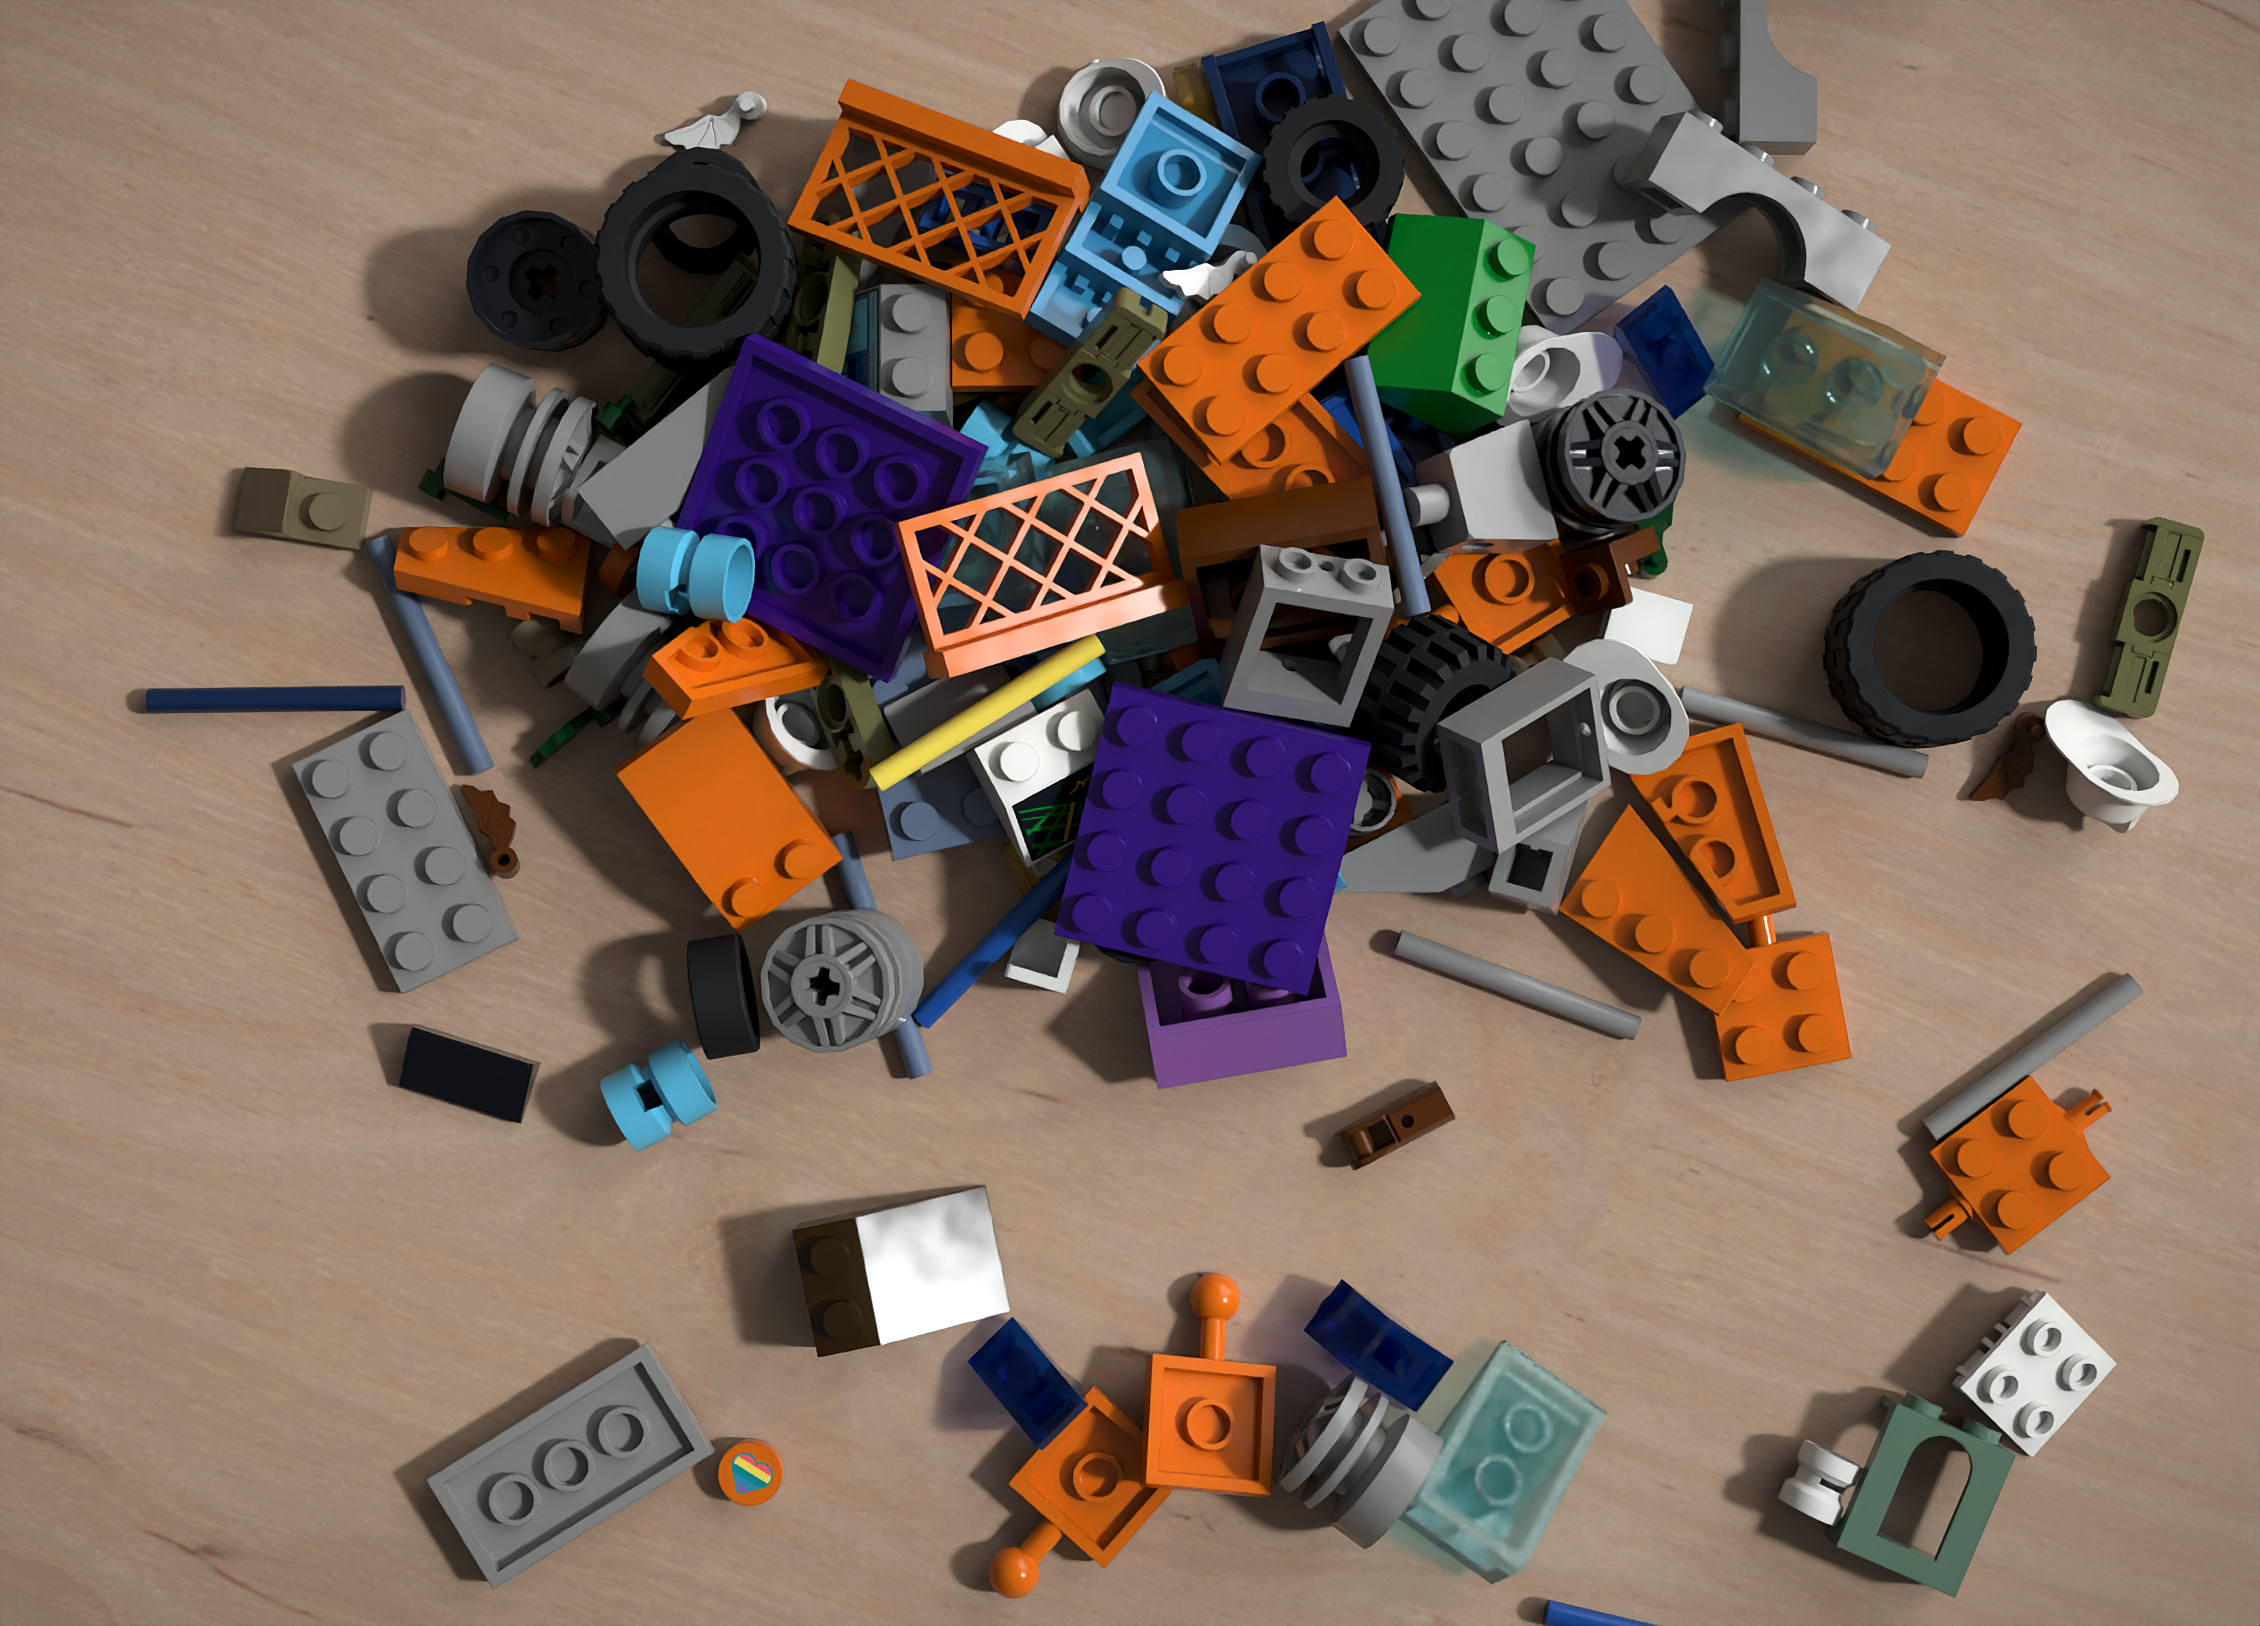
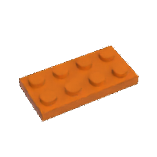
M1336 195L1136 363V369L1221 467L1308 392L1339 368L1343 361L1352 357L1420 299L1421 294Z
M1798 305L1791 311L1734 420L1957 538L1965 535L2023 424Z
M1145 378L1129 392L1134 400L1230 500L1371 476L1365 451L1309 392L1221 467ZM1375 495V501H1376V506H1377V512H1378V516H1379V515H1380V511H1379V507H1378V503H1377V499H1376V495Z

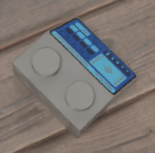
M881 284L856 293L841 375L953 429L952 301L949 292L929 284Z

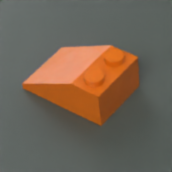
M732 708L678 721L614 768L618 778L691 876L738 934H741L843 859L824 825Z

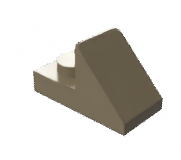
M245 467L235 530L363 551L373 489L368 486L308 477L293 470Z

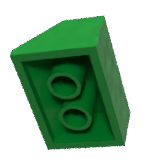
M1395 213L1390 216L1382 249L1420 292L1421 297L1362 347L1360 356L1368 355L1379 400L1456 438L1503 418L1536 245L1486 219Z

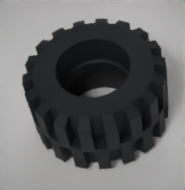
M1430 614L1428 618L1423 615L1413 617L1407 626L1401 623L1391 630L1390 636L1386 641L1382 640L1351 721L1350 727L1352 729L1349 737L1371 742L1368 759L1415 789L1422 792L1428 790L1432 793L1444 792L1447 784L1436 724L1516 677V672L1511 670L1513 662L1500 648L1441 615Z

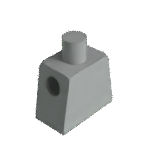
M1529 419L1518 421L1417 463L1415 473L1419 486L1402 490L1410 527L1429 524L1434 547L1441 553H1521L1559 538Z

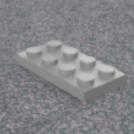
M405 709L291 764L402 994L409 993L521 938L412 710Z
M647 1341L431 1475L426 1481L489 1584L495 1589L708 1457L715 1451V1448L651 1344Z

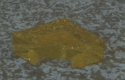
M1196 63L1174 68L1175 73H1172L1177 98L1181 100L1183 109L1213 126L1207 92Z

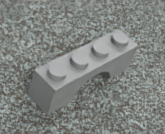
M1720 0L1721 9H1730V33H1723L1721 35L1719 46L1720 72H1729V97H1722L1719 106L1718 122L1723 126L1720 134L1729 135V140L1737 145L1747 143L1760 148L1769 155H1805L1817 142V78L1792 66L1774 46L1766 20L1768 0Z
M1690 109L1688 112L1661 116L1624 184L1675 217L1702 213L1710 205L1726 196L1747 202L1766 218L1776 236L1780 255L1777 282L1826 314L1855 313L1892 246L1873 233L1876 229L1874 223L1856 212L1846 209L1840 212L1824 202L1825 192L1814 183L1796 176L1789 179L1772 168L1774 159L1760 148L1747 143L1737 145L1720 134L1723 126L1713 117L1694 109Z

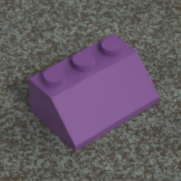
M1325 931L1307 996L1161 960L1149 964H1136L1158 1089L1347 1057L1342 1006Z

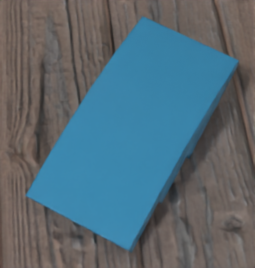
M1152 90L1092 193L1083 214L1079 216L1036 294L1023 322L1069 348L1115 292L1125 287L1141 295L1140 305L1146 309L1155 304L1167 312V331L1168 327L1178 316L1186 299L1180 300L1175 289L1166 288L1158 281V276L1164 271L1191 269L1206 263L1210 259L1263 157ZM1157 338L1138 361L1160 344L1162 340ZM1136 363L1132 366L1130 379L1126 382L1132 387H1135L1143 377L1136 369Z

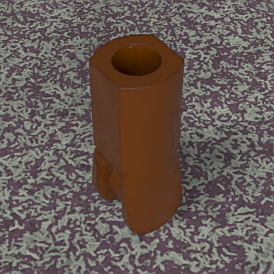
M1433 1081L1342 1128L1334 1135L1337 1141L1344 1139L1354 1158L1349 1164L1352 1170H1357L1455 1120V1116L1438 1083ZM1384 1120L1393 1139L1376 1147L1367 1128Z

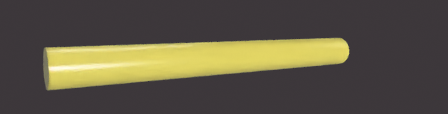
M1095 633L1078 638L870 768L869 772L881 791L887 790L1106 653L1103 645Z

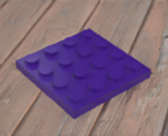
M754 333L745 337L675 528L694 531L698 534L700 541L710 533L740 537L750 541L754 551L755 576L751 599L745 613L888 684L896 678L919 622V615L893 523L967 502L989 446ZM960 519L953 520L950 522L955 525H958ZM936 526L916 531L915 536L922 560L940 569L953 536ZM927 575L930 589H932L935 579Z
M1114 681L1054 935L1307 996L1366 769L1371 742Z

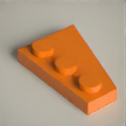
M402 527L393 571L397 589L465 606L481 600L505 606L506 616L529 621L533 614L559 620L561 630L582 635L596 545L595 540L572 528Z
M744 613L742 618L735 623L707 619L697 628L689 627L651 656L642 676L663 698L665 704L681 720L819 686L827 674L830 665L811 645Z
M1741 722L1690 736L1681 756L1665 770L1650 775L1625 773L1733 925L1796 908L1797 901Z
M1628 804L1558 910L1573 922L1721 1018L1756 966V962L1630 804Z

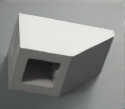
M1591 798L1498 855L1488 891L1495 899L1557 916Z

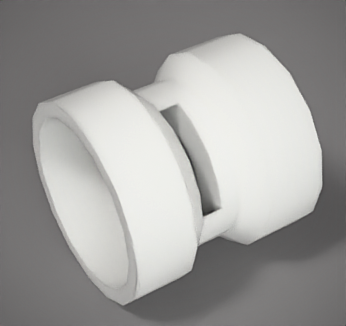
M1804 1439L1797 1454L1799 1467L1794 1477L1785 1479L1777 1497L1793 1508L1836 1527L1844 1510L1841 1499L1847 1488L1856 1485L1863 1467L1819 1444Z

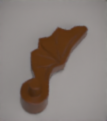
M2024 712L2017 716L2013 725L2015 732L2014 744L2009 752L1998 755L1988 775L1969 794L1971 800L1985 801L1992 796L2004 800L2012 789L2024 787L2025 776L2033 772L2034 766L2031 742L2040 741L2046 734L2043 718L2032 712Z
M463 784L460 789L476 815L481 834L491 839L493 850L489 862L494 874L502 879L514 877L519 872L520 861L516 852L510 848L517 825L510 818V805L499 802L493 790L480 792L475 786Z

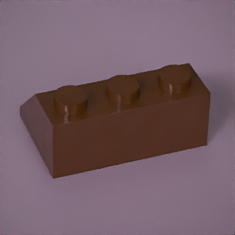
M1371 476L1176 510L1179 560L1203 659L1222 656L1260 544L1280 548L1295 547L1309 553L1344 559L1359 558L1374 564L1387 566ZM1276 602L1260 649L1353 634L1359 616ZM1394 611L1388 627L1397 626Z

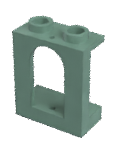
M1907 1392L1903 1402L1883 1395L1880 1404L1889 1409L1844 1515H1841L1836 1527L1828 1524L1824 1536L1836 1547L1956 1598L2016 1455L1998 1444L2002 1435L2001 1432L1966 1417L1960 1428L1939 1419L1943 1407ZM1945 1436L1953 1438L1962 1444L1969 1457L1970 1471L1966 1485L1937 1553L1933 1555L1878 1530L1914 1449L1927 1438Z

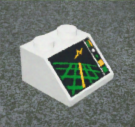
M1089 688L965 754L1025 868L1076 842L1105 720Z

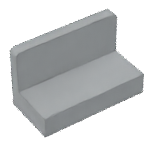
M1002 662L952 678H940L887 705L883 709V715L902 749L1002 687L1011 679ZM1031 700L1027 701L915 771V777L918 778L1037 716L1038 713Z

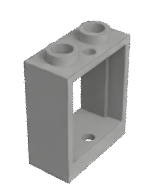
M1260 544L1219 662L1222 707L1350 727L1395 609L1389 567L1359 558L1344 559L1309 553L1295 547L1280 548ZM1276 602L1359 616L1342 664L1260 650Z
M1550 656L1436 724L1456 835L1499 855L1611 785L1607 758L1608 748L1604 737L1599 702L1600 691L1597 685L1596 674ZM1547 714L1553 759L1509 786L1502 740Z

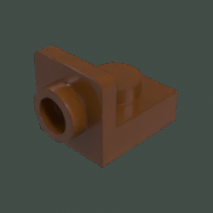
M1654 526L1606 536L1559 556L1575 611L1579 616L1621 608L1633 602V595L1627 575L1639 571L1638 559L1660 550Z

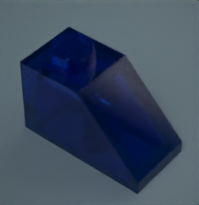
M1341 1279L1332 1293L1321 1302L1316 1314L1303 1330L1350 1371L1416 1413L1454 1363L1451 1358L1343 1279Z

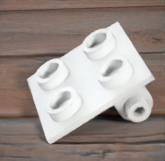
M2038 1289L2030 1297L2024 1294L2019 1299L2021 1302L2004 1319L2010 1328L2006 1329L2000 1323H1997L1993 1328L2001 1335V1338L1996 1343H1993L1987 1337H1984L1981 1343L1989 1351L1985 1354L1977 1349L1963 1366L1959 1365L1955 1369L1959 1376L1951 1383L1968 1400L1973 1401L2031 1458L2117 1365L2044 1290L2041 1292Z

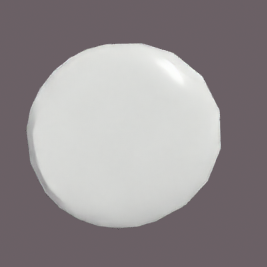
M1122 57L1101 62L1098 59L1088 62V67L1078 71L1065 86L1057 108L1058 132L1068 151L1085 165L1106 170L1151 91L1154 90L1170 100L1156 71L1140 60Z

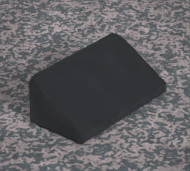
M423 1025L412 1026L408 1037L399 1086L521 1124L541 1062Z

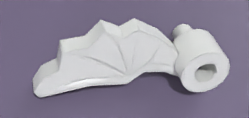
M751 91L744 92L739 95L730 110L723 115L715 116L708 114L693 125L666 133L665 140L673 145H683L686 149L693 147L720 149L722 145L732 144L740 130L743 118L750 121H758L766 114L767 103L760 94Z
M1240 250L1226 258L1221 263V266L1214 267L1203 263L1191 269L1164 271L1158 276V281L1166 288L1175 289L1180 300L1193 298L1199 303L1204 304L1210 298H1215L1257 262V257L1253 252L1247 253Z

